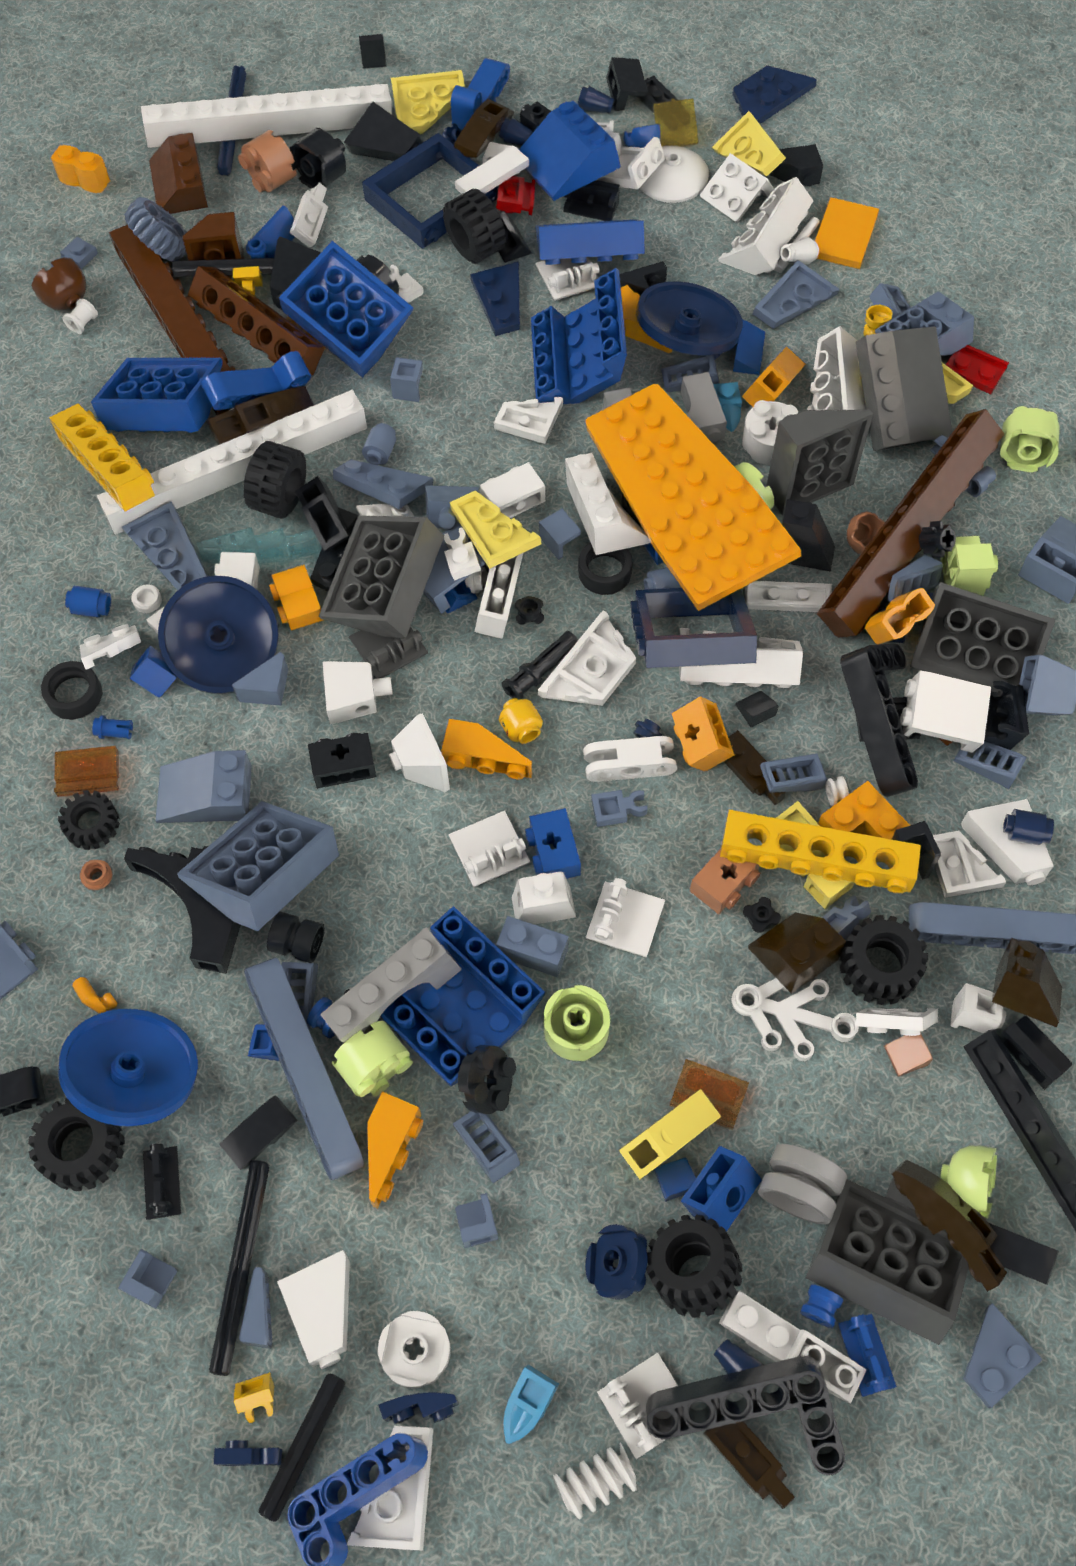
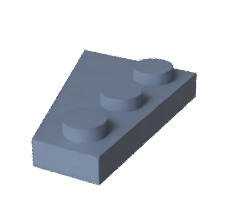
M797 260L757 304L752 314L774 329L838 294L839 288Z
M352 459L333 470V480L398 509H401L425 493L426 485L433 486L432 477Z

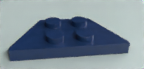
M767 65L735 86L732 95L736 103L739 104L741 115H745L750 111L759 124H761L816 87L817 79Z

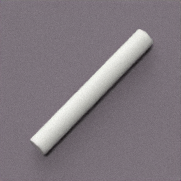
M812 217L793 242L809 238L820 224L819 219ZM780 257L774 271L782 273L789 264V261H783Z

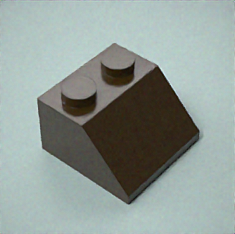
M795 912L750 943L748 949L792 994L837 962L846 940L824 918Z
M1011 937L997 967L992 1002L1057 1027L1060 1018L1062 986L1044 950L1029 941H1020Z

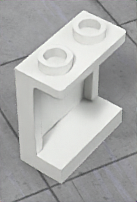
M611 132L609 135L615 140L621 168L597 180L618 184L622 188L639 189L665 159L658 137H653L644 148L622 146L619 133Z
M920 670L912 679L907 681L904 690V696L908 697L907 706L903 709L900 717L904 735L909 737L912 733H920L961 743V750L974 752L984 744L991 687Z

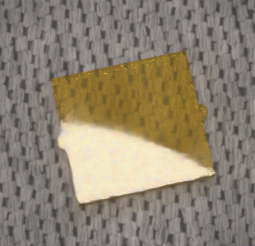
M693 98L677 101L671 99L670 102L653 104L655 124H660L661 147L671 145L686 146L699 143Z

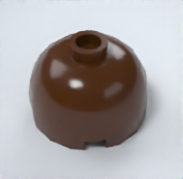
M63 257L52 261L51 264L54 267L48 271L43 267L34 277L31 285L38 299L54 310L74 309L77 306L76 302L84 297L87 288L85 275L81 268L72 258Z

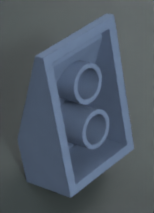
M246 750L213 751L160 766L156 823L239 821L249 812L252 768Z

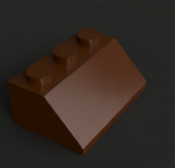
M193 132L167 137L149 160L156 204L169 211V214L208 208Z

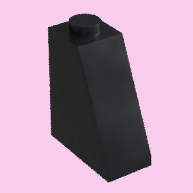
M373 101L344 141L347 149L352 154L389 161L397 160L423 143L419 133Z
M283 237L278 238L270 282L272 300L276 307L282 310L279 297L321 252Z
M787 499L782 525L801 549V557L788 564L831 572L835 545L817 504Z

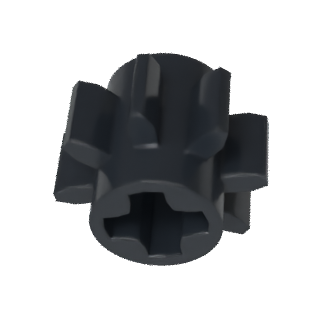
M931 521L930 527H923L919 535V545L924 550L923 553L931 554L932 558L944 557L945 552L952 551L956 542V536L951 529V525H943L942 521Z

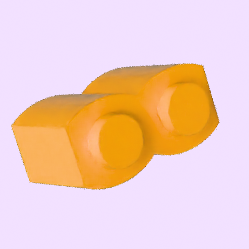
M59 145L51 156L59 180L66 185L81 186L88 192L102 193L110 182L104 160L96 153L81 152L73 146Z
M305 565L272 574L274 584H270L269 588L274 602L280 600L282 605L277 607L282 624L288 622L289 628L292 631L323 621L319 617L321 607Z
M924 588L913 590L894 598L888 604L885 611L879 612L869 619L865 629L876 644H883L901 638L912 629L915 622L928 617L933 611L935 604Z

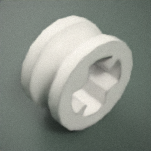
M843 776L837 777L836 781H833L831 778L827 779L825 783L826 794L830 805L834 806L838 801L849 795L847 783Z

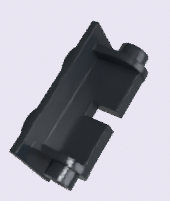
M164 1144L150 1145V1150L143 1151L146 1220L182 1215L178 1147L164 1148Z

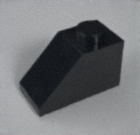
M816 144L780 149L786 159L769 175L783 182L797 177L803 186L820 184L823 163Z

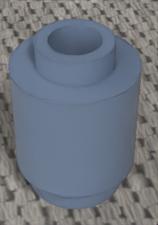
M379 423L371 429L362 449L364 458L370 464L383 465L387 463L396 443V432L391 426Z
M668 567L648 571L647 578H644L645 589L682 588Z

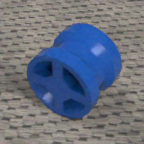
M323 997L311 1009L307 1017V1024L312 1028H320L325 1037L332 1038L335 1036V1033L320 1014L330 1007L333 1002L328 997Z
M810 1285L808 1290L809 1300L806 1304L802 1305L801 1315L822 1326L833 1328L836 1322L834 1314L836 1309L841 1308L844 1301L843 1298L821 1286Z

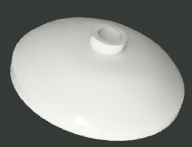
M673 145L662 146L665 157L664 161L639 189L647 196L667 203L684 202L698 196L704 190L709 180V169L706 162L697 153L688 148Z

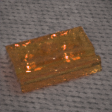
M116 746L55 752L54 779L56 781V788H54V792L58 797L73 795L77 792L78 794H83L85 790H89L90 793H93L94 790L99 792L119 790V751Z
M686 1059L669 1106L677 1107L701 1089L721 1116L714 1123L733 1130L749 1082Z

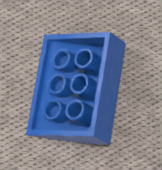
M574 101L564 102L558 108L552 110L519 149L520 152L529 158V166L525 170L553 201L621 168L615 140Z
M633 219L535 225L539 259L545 260V265L561 264V259L571 258V263L587 262V257H597V262L613 261L612 256L623 255V260L638 259V254H645L644 220Z
M331 241L279 297L282 311L362 378L382 357L413 311V307L334 241Z
M126 358L93 398L91 404L98 421L103 423L106 430H115L117 432L124 430H138L139 432L186 431L193 433L199 431L209 417L212 407L201 386V382L208 375L220 372L223 362L221 358Z

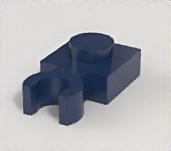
M226 1441L225 1448L214 1449L213 1464L218 1466L281 1465L283 1449L248 1448V1441Z

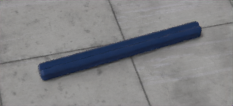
M235 65L232 69L228 97H243L246 72L245 67L242 65ZM236 140L221 141L217 162L219 175H230Z

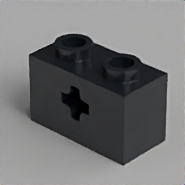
M351 733L342 738L332 740L324 738L315 743L308 744L311 768L317 789L377 777L368 733Z

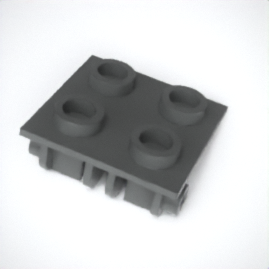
M411 627L406 638L383 637L362 630L349 636V639L363 660L371 664L372 672L376 679L383 678L428 654V651L421 642L423 639L418 630L413 631Z

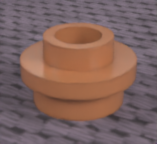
M103 860L88 861L84 864L80 873L81 882L90 890L105 888L111 882L113 876L111 867ZM102 872L98 879H92L94 873Z

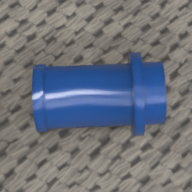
M260 238L250 239L246 245V251L251 259L266 258V244Z
M101 715L100 718H94L92 726L93 735L98 736L99 739H104V737L131 739L132 733H129V730L133 731L132 720L106 719L104 715Z

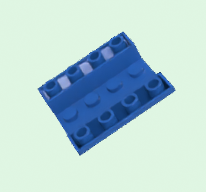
M617 268L594 280L596 299H593L565 317L553 306L531 317L535 395L539 403L554 402V397H562L563 404H578L620 382L627 350L620 275Z
M454 906L430 927V930L462 970L438 990L430 983H422L409 989L394 1000L380 1016L450 1087L458 1083L459 1069L467 1054H473L477 1050L475 1047L478 1045H490L501 1048L527 1022L545 995V991Z

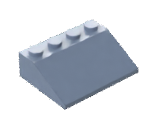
M261 801L177 874L179 879L233 922L258 932L339 856L332 826Z

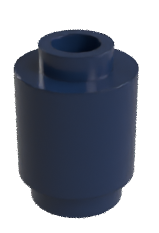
M1013 809L1011 814H1006L1003 823V833H1008V840L1041 845L1042 843L1049 844L1052 839L1054 819L1047 818L1046 814Z

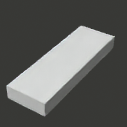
M512 145L456 180L455 189L463 194L474 188L479 189L485 194L528 167L529 158Z
M754 581L744 587L746 605L748 609L818 612L832 593V584Z

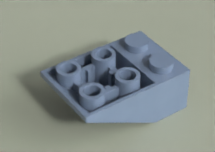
M937 291L875 329V333L936 326L940 355H952L973 342L974 316Z
M1060 516L1041 536L1027 555L1018 576L1068 604L1076 595V524Z

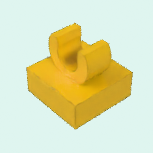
M259 266L233 268L234 281L255 296V287L263 286V277Z
M271 1373L235 1384L234 1403L237 1413L245 1411V1417L249 1423L254 1422L253 1408L263 1406L268 1417L273 1415L274 1384Z

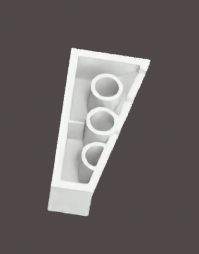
M797 177L777 185L759 208L761 212L751 218L745 225L748 230L741 237L737 236L732 241L733 249L730 253H723L718 259L719 262L753 275L763 272L769 273L775 269L782 246L787 245L791 237L797 233V227L808 215V209L813 202V199Z
M841 326L818 339L814 370L817 373L814 382H811L810 392L813 393L812 405L808 406L807 410H866L855 343L857 339Z
M592 453L565 458L567 486L596 555L651 543L645 531L626 512L607 488Z
M680 628L679 635H690V629ZM704 630V632H703V634L716 633V632H714V631H705V630ZM760 637L757 642L756 663L679 667L680 681H685L690 685L715 682V684L720 686L744 683L750 687L774 684L779 688H789L792 685H800L803 649L800 641Z

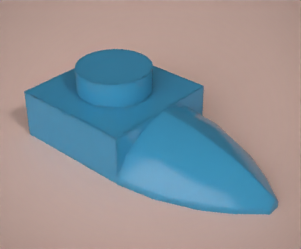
M738 382L713 384L727 421L726 428L733 432L741 418L742 400Z
M530 1365L524 1367L506 1405L503 1426L505 1441L508 1444L525 1437L536 1426L538 1421L544 1416L559 1386V1383Z

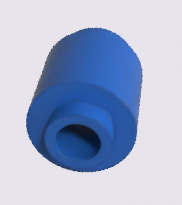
M73 586L72 590L66 594L65 605L66 608L70 609L71 614L100 618L101 615L108 616L111 594L105 593L103 589Z

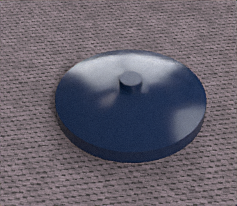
M674 281L655 284L641 294L636 309L637 321L648 336L667 348L685 354L709 356L726 352L737 344L743 328L741 314L727 298L709 288L693 283Z
M207 576L184 585L167 602L161 614L158 627L159 647L164 661L170 670L186 685L210 694L233 693V683L276 655L279 640L277 621L268 601L250 584L229 576Z

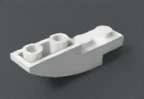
M737 1291L734 1299L730 1300L719 1321V1324L744 1339L747 1345L775 1362L798 1356L814 1358L821 1367L828 1392L848 1403L852 1402L867 1370L808 1331L800 1330L741 1291ZM805 1375L802 1378L811 1383L815 1376Z

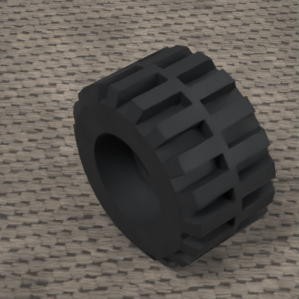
M473 188L445 204V207H443V218L446 230L455 248L467 261L473 264L479 263L504 248L506 237L501 217L491 200L479 189Z
M272 441L262 443L254 452L245 474L244 498L248 508L280 519L288 517L299 501L295 491L305 485L306 458L304 453Z
M876 915L874 921L869 917L863 920L861 926L857 924L851 934H849L840 955V960L842 961L840 972L846 973L843 979L845 984L849 985L852 983L854 987L851 992L856 996L860 992L865 994L863 1000L869 1003L872 998L877 999V1005H884L887 999H889L890 1004L897 1003L900 998L904 1000L914 991L927 969L925 965L928 961V953L924 952L927 947L925 940L919 941V931L917 929L911 931L908 928L910 923L905 920L902 924L896 922L897 917L890 915L888 920H884L883 915ZM874 947L890 950L898 958L901 970L888 973L876 969L868 960L866 950Z
M65 1098L64 1105L58 1101L51 1105L53 1110L49 1113L44 1110L39 1115L43 1118L40 1124L34 1122L31 1128L36 1133L35 1136H29L28 1144L34 1149L28 1152L30 1159L35 1162L33 1164L34 1167L45 1178L65 1190L71 1188L73 1191H82V1186L90 1190L96 1187L95 1181L98 1179L104 1183L109 1179L105 1173L109 1169L115 1172L119 1167L114 1162L115 1159L123 1158L124 1151L120 1148V1145H124L125 1140L124 1136L120 1133L122 1131L121 1126L106 1124L88 1117L74 1107L68 1098ZM78 1128H92L93 1140L88 1151L76 1160L63 1161L61 1147L65 1138Z
M689 1215L681 1216V1221L676 1222L675 1219L668 1221L669 1227L665 1230L662 1227L659 1228L656 1232L658 1235L657 1240L651 1239L648 1245L652 1252H647V1264L649 1265L646 1268L647 1274L660 1297L671 1310L675 1308L677 1313L683 1316L689 1312L692 1318H700V1312H705L707 1316L715 1314L713 1309L718 1306L721 1310L727 1306L725 1300L728 1297L734 1299L737 1291L734 1286H741L742 1277L739 1272L743 1271L740 1257L726 1230L722 1226L719 1227L717 1221L711 1218L706 1221L703 1215H696L694 1219H691ZM698 1255L710 1256L708 1264L698 1274L687 1277L679 1276L682 1265L690 1258Z

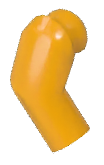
M80 977L73 982V989L81 1002L97 1013L110 1011L117 1007L118 1003L111 993L107 992L102 997H99L87 978Z

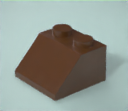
M235 212L208 214L183 235V242L189 260L244 259L243 245Z

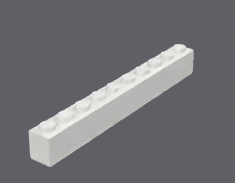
M374 84L259 96L252 95L159 105L152 104L141 106L147 146L152 148L160 147L169 136L192 132L195 143L256 138L268 130L273 131L271 135L279 136L310 133L318 127L324 131L353 129L372 101L392 114V100L388 84Z
M350 390L152 472L150 474L154 484L151 487L155 496L127 511H124L107 492L97 495V498L116 535L124 531L122 526L169 502H172L176 509L244 481L248 464L254 452L265 441H272L300 450L306 455L367 429L364 408L354 391Z

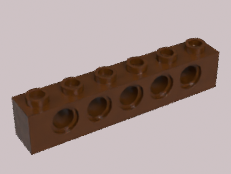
M198 266L188 292V296L196 301L198 307L213 313L217 321L229 325L233 333L245 337L250 341V345L253 348L264 351L268 354V359L274 363L283 355L292 351H298L311 376L314 375L325 349L324 346L217 268Z

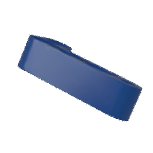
M485 58L468 88L459 85L454 87L451 95L452 124L455 123L462 131L474 112L487 98L496 102L495 98L499 97L509 79V64Z
M292 351L283 355L269 368L212 373L202 380L201 386L213 409L223 410L232 409L236 405L268 394L305 386L312 376L300 353Z
M405 1433L394 1434L291 1501L287 1513L288 1522L306 1565L342 1566L348 1554V1546L339 1522L414 1475L425 1466L428 1450L421 1439ZM409 1446L410 1449L406 1452L405 1447ZM406 1454V1460L400 1459ZM377 1464L379 1476L375 1482L371 1483L369 1473L371 1468ZM345 1484L347 1496L340 1504L338 1501V1491ZM313 1505L315 1516L308 1524L306 1519L307 1510ZM327 1540L330 1550L327 1558L323 1561L320 1552L323 1543Z

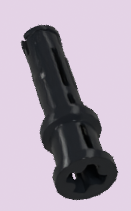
M566 631L531 663H523L519 667V672L511 679L506 678L502 682L505 693L512 699H523V694L532 686L537 687L541 683L542 676L568 654L577 643V637L572 632Z

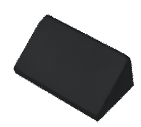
M503 211L499 215L504 226L506 242L504 248L498 252L506 263L530 255L532 252L514 221Z

